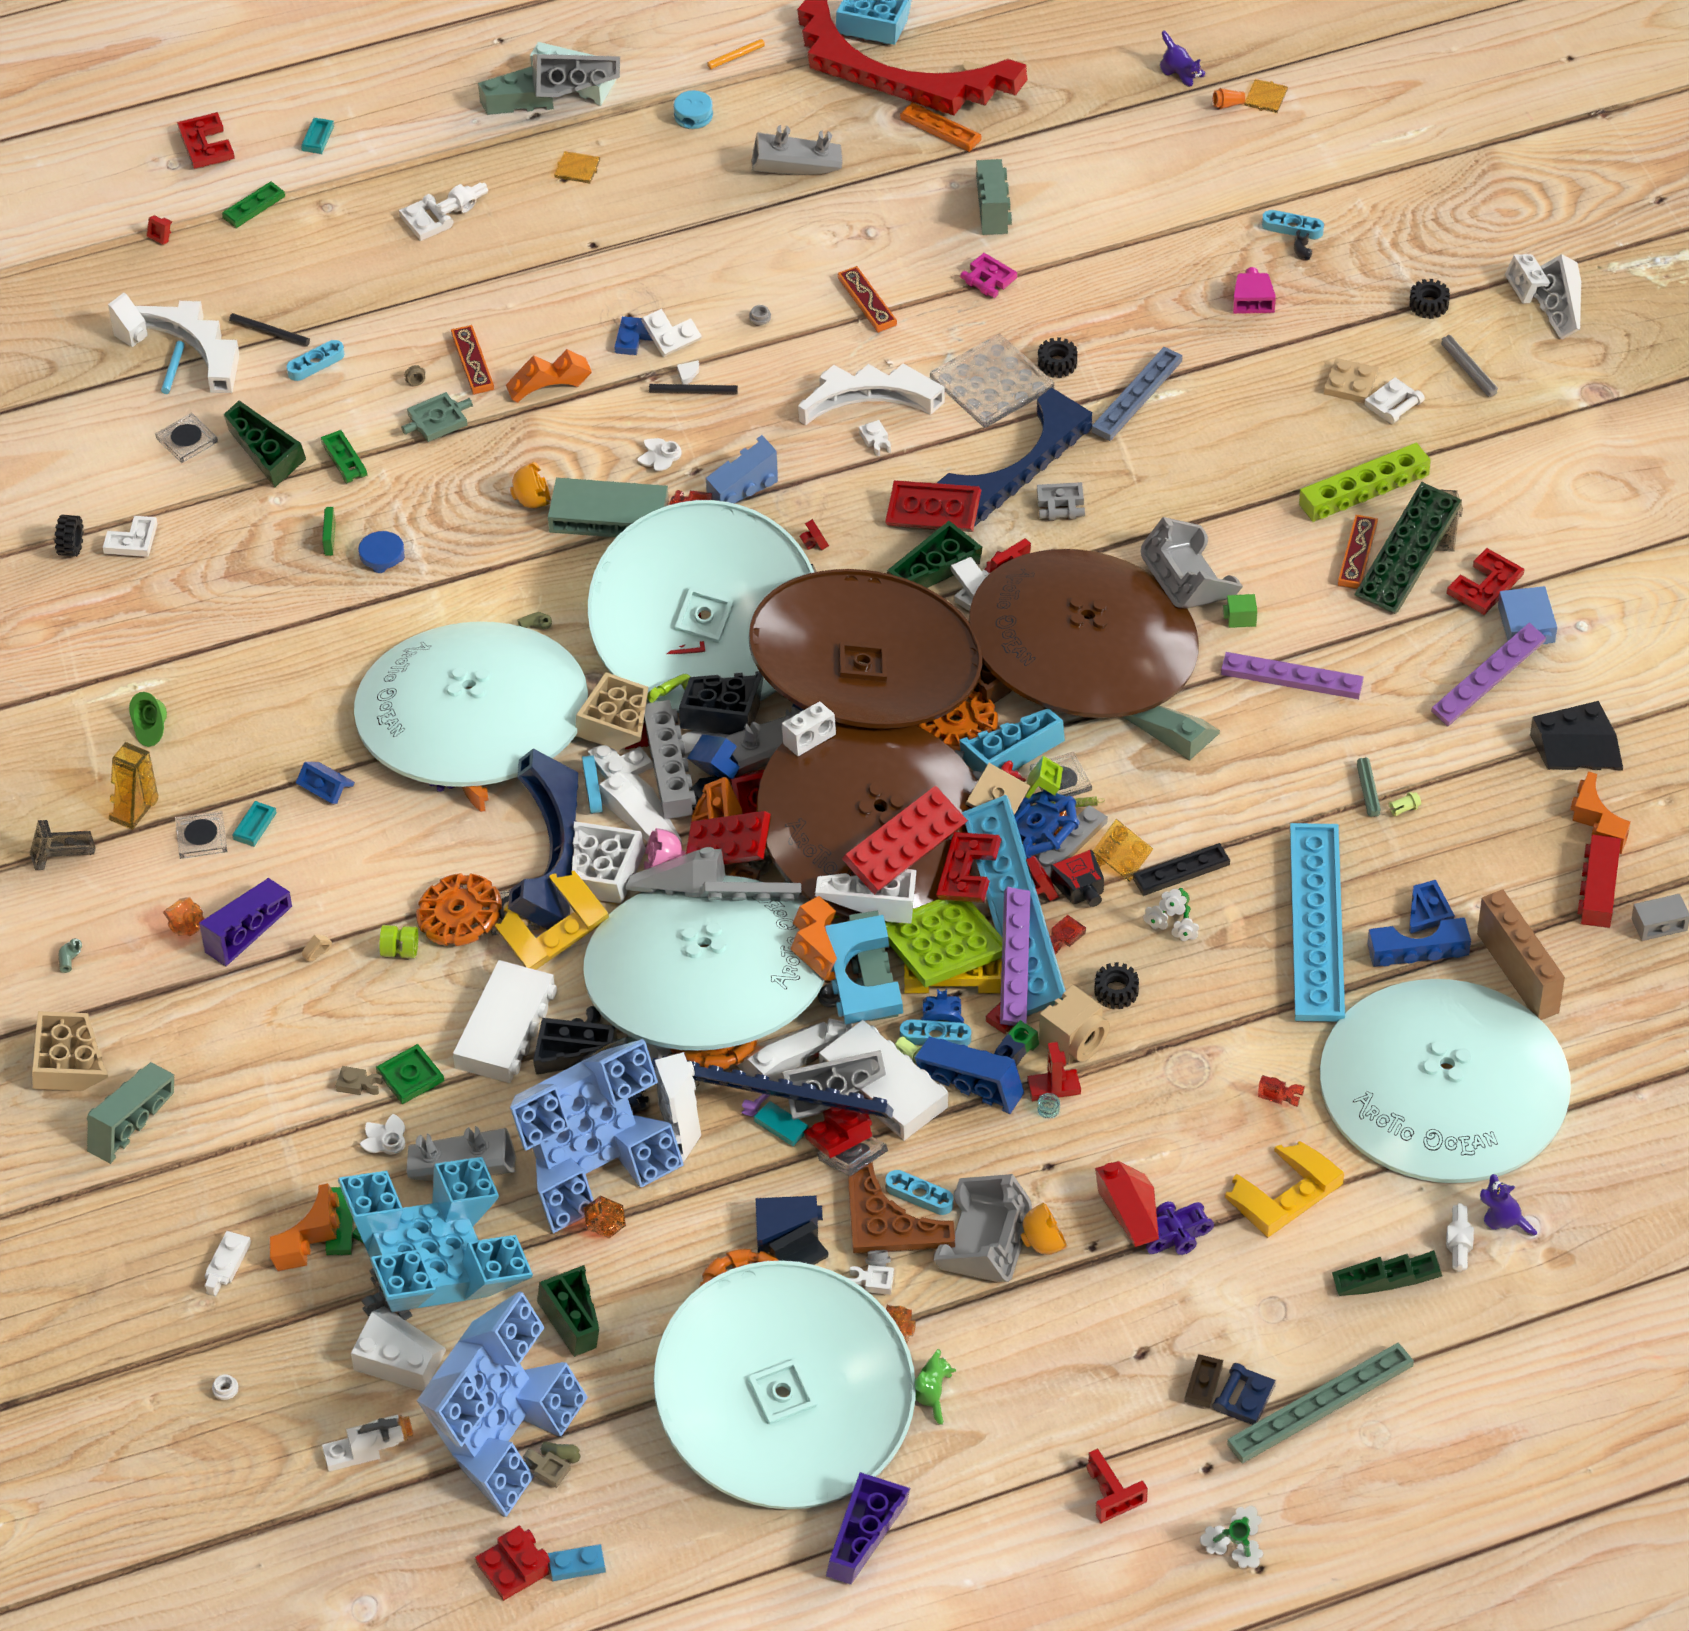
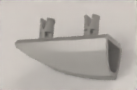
M781 125L777 127L776 135L756 133L751 161L752 171L789 175H815L838 171L842 168L841 144L830 143L832 134L827 131L824 138L823 130L820 131L817 141L788 137L791 131L790 128L786 126L783 133H781Z
M792 707L791 712L788 709L786 710V716L760 725L752 722L750 727L746 724L745 730L723 737L737 746L729 758L740 766L734 778L766 766L771 756L783 743L782 723L802 711Z
M475 1126V1133L468 1127L462 1136L433 1141L429 1134H427L426 1140L422 1135H419L416 1139V1144L408 1146V1178L433 1181L434 1165L436 1163L483 1157L490 1176L514 1173L516 1156L507 1128L480 1132L479 1128Z

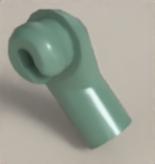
M71 939L70 942L60 948L58 956L61 972L68 973L72 970L71 960L81 952L82 942L79 939Z

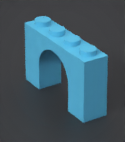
M873 916L825 926L837 957L831 970L835 974V979L831 980L834 995L839 994L840 1002H836L838 1016L844 1017L845 1025L862 1020L866 1021L902 1014L903 1003L898 981L870 987L861 986L854 983L845 972L848 962L856 954L889 947L884 916Z

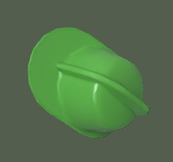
M144 691L139 692L132 697L129 705V713L135 734L143 746H155L163 736L167 710L165 705L152 694Z

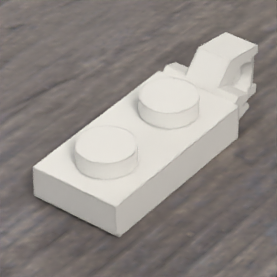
M226 1231L206 1270V1294L216 1297L222 1284L227 1285L232 1282L250 1246V1237Z

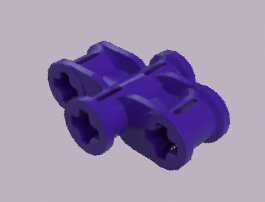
M1168 1201L1160 1204L1156 1208L1159 1240L1146 1243L1148 1253L1156 1254L1174 1245L1175 1251L1179 1255L1191 1252L1197 1245L1195 1238L1209 1233L1214 1227V1222L1208 1219L1204 1212L1203 1204L1200 1202L1192 1203L1175 1211L1176 1206L1173 1202Z

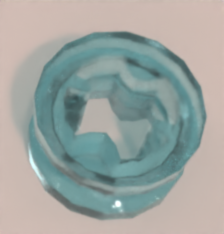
M1052 1093L1041 1095L1038 1099L1039 1115L1047 1119L1056 1117L1060 1112L1059 1098ZM1049 1104L1051 1106L1052 1104L1053 1108H1048V1106L1045 1108L1044 1105Z

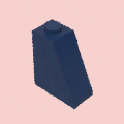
M817 1195L755 1198L758 1253L760 1251L770 1252L769 1244L811 1221L818 1227V1221H823L822 1205H817Z

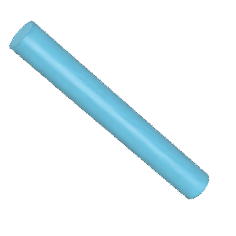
M182 341L176 342L161 388V392L164 394H169L185 346Z

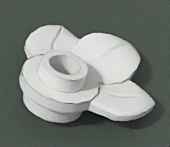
M660 438L644 440V445L648 451L637 460L644 466H654L655 471H663L668 469L673 461L681 457L682 451L680 446L674 441L666 442Z
M392 1114L385 1125L371 1122L366 1123L367 1139L360 1143L364 1150L370 1153L384 1152L394 1155L404 1149L405 1139L403 1134L405 1125L398 1116Z

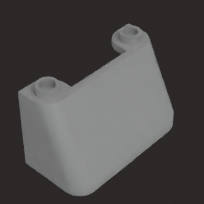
M1162 517L1143 542L1141 556L1171 602L1176 607L1187 609L1226 600L1227 595H1237L1243 587L1240 581L1235 576L1230 575L1225 576L1223 579H1218L1201 555L1208 543V536L1202 526Z
M1013 1174L959 1178L957 1188L954 1191V1201L962 1212L955 1231V1248H951L947 1244L938 1246L934 1254V1261L944 1271L995 1282H1009L1012 1279L1023 1244L1020 1234L1024 1233L1023 1219L1028 1211L1032 1209L1031 1200Z

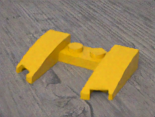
M575 870L569 876L558 878L557 874L549 876L574 912L546 932L535 938L521 918L508 909V905L504 908V912L507 914L502 923L495 924L498 932L524 967L537 970L609 918L608 912Z
M1002 958L931 986H978V993H1001ZM904 963V993H929V986L925 988Z
M1298 1141L1297 1145L1283 1148L1282 1145H1278L1274 1149L1284 1161L1304 1178L1273 1200L1238 1174L1232 1179V1183L1235 1184L1232 1192H1226L1225 1198L1267 1238L1343 1185L1344 1172L1321 1153L1301 1141Z

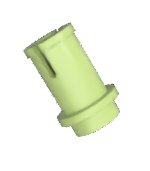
M1408 792L1407 796L1389 802V808H1394L1390 810L1394 816H1398L1410 809L1416 810L1421 805L1420 797L1416 792Z
M900 1037L895 1043L896 1048L903 1055H908L913 1063L916 1064L915 1056L922 1046H916L905 1037Z

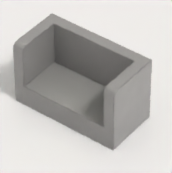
M1675 894L1634 904L1632 922L1641 941L1688 931L1689 912L1681 895Z

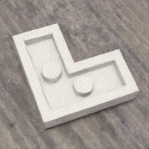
M662 309L642 318V323L662 357L689 346L702 338L692 319L672 327Z
M134 516L130 532L107 531L103 545L104 554L149 557L158 524L157 518Z
M599 745L588 751V756L594 755L595 765L605 779H608L616 772L639 775L653 768L652 760L641 747L622 756H619L615 749L606 745Z

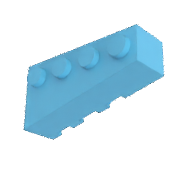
M1047 708L1020 718L1021 722L1002 724L1000 729L988 733L986 730L978 733L976 738L970 740L967 737L960 739V751H964V762L973 771L983 774L988 763L1001 769L1005 762L1009 760L1013 762L1012 770L1014 771L1065 741L1063 720Z

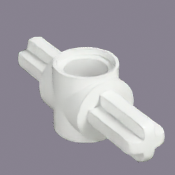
M479 183L473 187H464L461 184L455 186L448 194V199L436 205L437 213L445 215L453 210L456 212L461 211L462 213L468 212L476 204L477 198L488 193L487 185Z
M1458 1203V1205L1452 1207V1222L1447 1225L1446 1248L1452 1253V1268L1457 1270V1272H1462V1270L1468 1268V1253L1473 1249L1474 1227H1471V1224L1468 1223L1467 1206Z

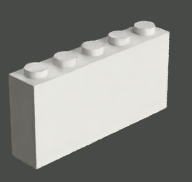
M498 960L453 1052L455 1068L511 1083L514 1074L517 1075L520 1071L523 1055L527 1056L532 1037H536L541 1018L546 1017L550 999L553 1000L556 996L557 986L554 984V975Z
M862 1020L820 1051L819 1063L881 1050L886 1075L855 1093L864 1096V1099L872 1100L873 1097L886 1099L887 1103L894 1109L892 1119L876 1117L905 1141L948 1108V1092L942 1084H937L931 1079L926 1070L917 1067L908 1055H903L892 1041L886 1040L874 1026H870Z

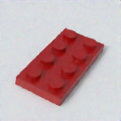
M894 480L885 523L888 526L939 529L946 522L950 521L964 532H973L981 489L979 486Z
M766 811L692 821L686 854L705 847H712L714 849H722L724 865L762 860L764 858L771 814Z

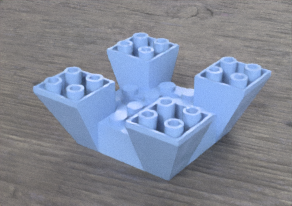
M643 1039L603 1050L515 1095L511 1103L510 1109L523 1148L526 1151L533 1148L536 1157L537 1189L553 1234L597 1211L585 1174L615 1158L620 1160L640 1188L684 1166L672 1125L669 1122L633 1115L628 1098L658 1083L646 1042Z
M517 1292L472 1321L417 1399V1402L462 1471L499 1513L505 1517L508 1516L534 1477L514 1444L509 1442L521 1422L524 1420L561 1437L588 1398L565 1362L524 1370L521 1366V1361L544 1329L543 1324L523 1292Z

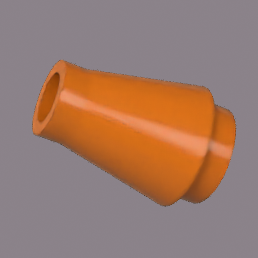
M1219 88L1213 92L1214 107H1219V109L1245 103V93L1243 91Z

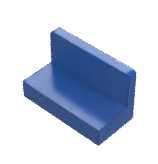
M304 762L296 784L332 804L338 803L344 787H353L355 783L320 762Z

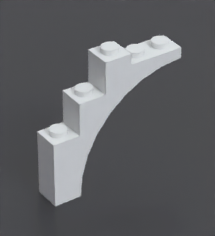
M179 301L178 307L135 306L145 319L146 329H154L174 335L197 350L208 366L210 393L233 392L240 356L237 340H221L219 321L203 320L201 301Z
M904 363L897 369H894L890 375L868 364L862 370H859L855 376L833 365L821 374L819 379L820 387H817L806 400L800 402L798 414L799 422L807 425L818 416L841 406L860 402L884 401L914 407L931 415L945 402V387Z

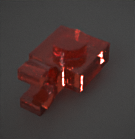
M1069 915L1052 927L1050 939L1055 955L1061 949L1062 944L1065 943L1070 947L1086 934V927Z
M1262 1075L1259 1081L1258 1097L1281 1105L1283 1101H1286L1298 1107L1300 1097L1294 1096V1094L1303 1096L1305 1086L1294 1084L1288 1088L1286 1087V1082L1275 1077Z

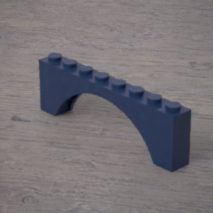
M1051 387L1037 399V416L1043 431L1035 447L1024 458L1009 467L986 474L961 475L948 473L937 483L980 487L981 495L975 527L981 521L986 520L989 514L996 508H1000L1010 496H1014L1022 486L1031 482L1035 475L1040 471H1044L1066 449L1075 445L1079 438L1084 434H1088L1093 425L1092 412Z
M533 748L519 759L518 779L531 793L544 817L550 843L549 861L542 877L523 879L509 890L508 909L548 930L570 915V905L550 880L549 876L557 874L558 878L572 875L573 837L575 835L574 821L576 822L577 790L579 784L578 772Z

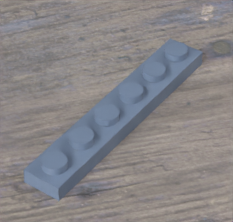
M1163 347L1092 425V433L1111 441L1180 365L1183 355Z

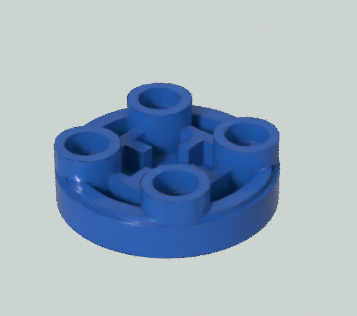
M389 531L370 533L361 540L358 547L362 563L372 568L376 573L385 572L386 569L397 565L405 558L402 539Z

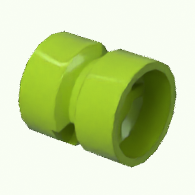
M382 925L379 942L380 955L395 957L397 954H400L401 958H416L419 940L418 928L403 926L400 930L395 925Z

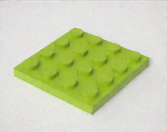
M938 899L913 909L911 924L885 921L889 945L925 988L1002 958L1003 938L972 902Z

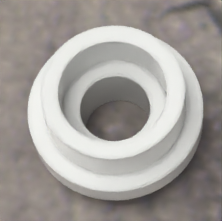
M226 1374L218 1376L212 1385L214 1396L221 1400L233 1398L239 1389L236 1379Z

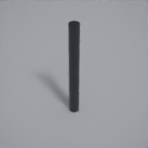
M232 313L229 318L231 322L304 346H308L310 343V338L244 316Z
M649 384V393L738 394V385Z

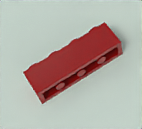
M1592 835L1591 844L1585 845L1584 858L1589 859L1588 863H1583L1582 877H1586V881H1581L1580 895L1584 896V900L1579 899L1577 914H1582L1581 924L1605 928H1610L1621 838Z

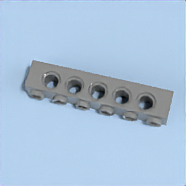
M670 700L647 703L644 723L646 725L664 819L693 815L692 805H696L694 790L689 791V788H692L691 775L685 773L689 771L687 757L682 758V755H685L684 743L678 740L682 739L680 725H675V723H678L677 711L671 708Z

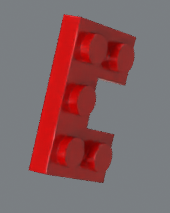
M218 112L177 122L180 135L194 169L235 159L229 139L210 144L207 143L205 136L224 132Z
M1486 548L1473 561V567L1488 575V577L1479 585L1460 574L1447 587L1446 594L1485 615L1499 601L1500 591L1510 590L1524 575L1525 569Z
M954 832L936 894L939 900L984 903L990 881L987 877L969 876L973 859L996 861L1001 843L999 835Z

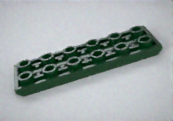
M1421 482L1355 592V596L1376 604L1394 614L1398 613L1460 509L1462 499Z

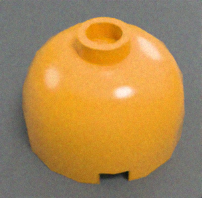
M535 462L519 468L512 479L513 487H510L514 500L518 499L523 506L534 509L549 505L550 502L548 500H551L545 477L541 478L538 474V471H541V469Z
M1044 1202L1035 1206L1025 1215L1022 1223L1024 1233L1020 1235L1027 1248L1032 1246L1037 1253L1051 1255L1068 1246L1062 1232L1059 1231L1056 1225L1057 1222Z

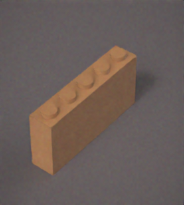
M1504 889L1482 897L1477 935L1532 1013L1540 1020L1558 1014L1560 1012L1565 976Z

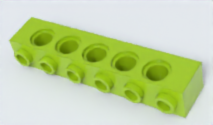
M1417 442L1300 489L1299 505L1312 522L1324 519L1329 515L1344 511L1371 498L1384 495L1391 490L1425 478L1430 472L1431 459Z

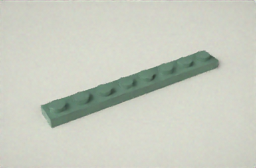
M1398 1342L1227 1439V1445L1243 1464L1413 1367L1414 1360Z

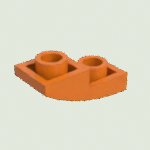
M481 785L462 787L469 801L480 812L485 811L484 801H489L487 788Z

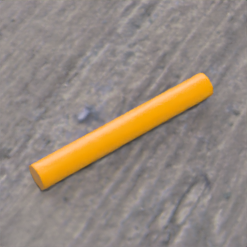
M759 39L708 61L707 65L711 70L765 46L763 39Z

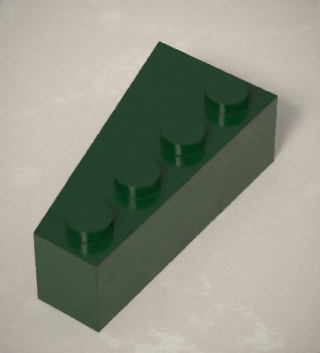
M240 400L223 414L229 432L274 487L278 486L306 460L302 444Z
M948 521L887 570V574L908 579L929 588L954 576L951 571V565L971 557L977 565L980 564L983 547L952 522Z

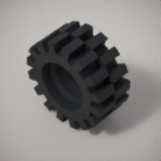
M1422 279V283L1417 281L1416 285L1413 284L1409 302L1411 311H1416L1415 315L1417 316L1422 314V318L1425 319L1426 316L1434 319V315L1437 318L1441 317V314L1444 315L1446 310L1448 311L1450 290L1446 288L1445 283L1440 285L1441 281L1439 280L1435 283L1433 279H1430L1429 282L1426 279ZM1431 297L1435 300H1426L1424 298Z
M1057 337L1056 341H1054V338H1050V342L1047 340L1043 341V344H1040L1038 349L1039 370L1041 372L1044 371L1046 376L1050 373L1052 378L1055 375H1058V378H1062V374L1065 377L1069 376V372L1072 374L1074 369L1077 368V347L1074 346L1072 341L1068 343V339L1061 341V337ZM1061 356V357H1064V358H1063V359H1053V358H1051V357Z
M61 514L57 519L58 524L55 527L56 532L54 536H56V539H54V543H56L55 550H57L56 553L58 555L77 557L82 549L81 543H83L82 536L84 535L81 516Z
M1115 962L1113 967L1111 963L1106 964V969L1102 966L1100 972L1097 971L1094 993L1095 997L1097 996L1098 1002L1103 1001V1006L1105 1007L1110 1004V1009H1115V1005H1118L1119 1009H1123V1004L1126 1007L1131 1006V1002L1134 1003L1139 993V978L1137 972H1134V968L1130 967L1127 969V964L1124 963L1120 967L1119 962ZM1112 982H1120L1126 985V987L1116 990L1107 985Z

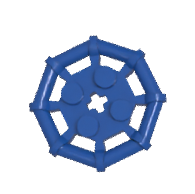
M1043 789L1041 792L1032 794L1029 799L1024 797L1014 817L1021 841H1024L1023 847L1027 859L1032 855L1055 849L1057 851L1061 848L1060 845L1069 834L1079 827L1080 822L1077 819L1075 809L1076 800L1072 796L1066 797L1058 793L1054 796ZM1066 810L1067 816H1060V813ZM1063 827L1054 837L1053 834L1058 830V828Z

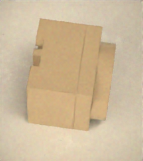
M1072 985L1063 993V1000L1059 998L1055 1000L1054 1008L1049 1005L1040 1013L1039 1044L1048 1049V1043L1058 1042L1060 1052L1064 1051L1068 1065L1075 1059L1079 1062H1084L1091 1058L1103 1045L1110 1029L1109 1022L1103 1018V1006Z

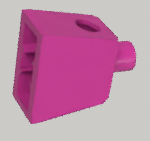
M1249 267L1245 270V273H1239L1234 292L1233 314L1275 313L1276 295L1269 274L1258 273V269L1255 267Z

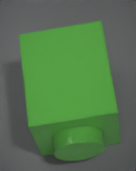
M1255 594L1227 595V605H1223V618L1228 619L1229 628L1256 627L1257 604Z

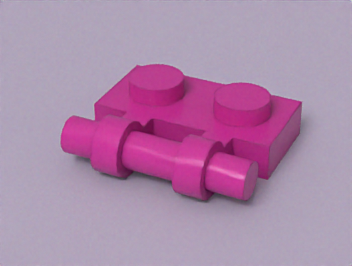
M982 253L970 263L971 273L963 271L960 275V278L965 280L967 285L975 286L980 289L982 294L990 295L993 298H996L999 294V291L995 289L996 286L1004 290L1017 279V272L986 253ZM982 277L987 281L983 282L982 280H980V278Z

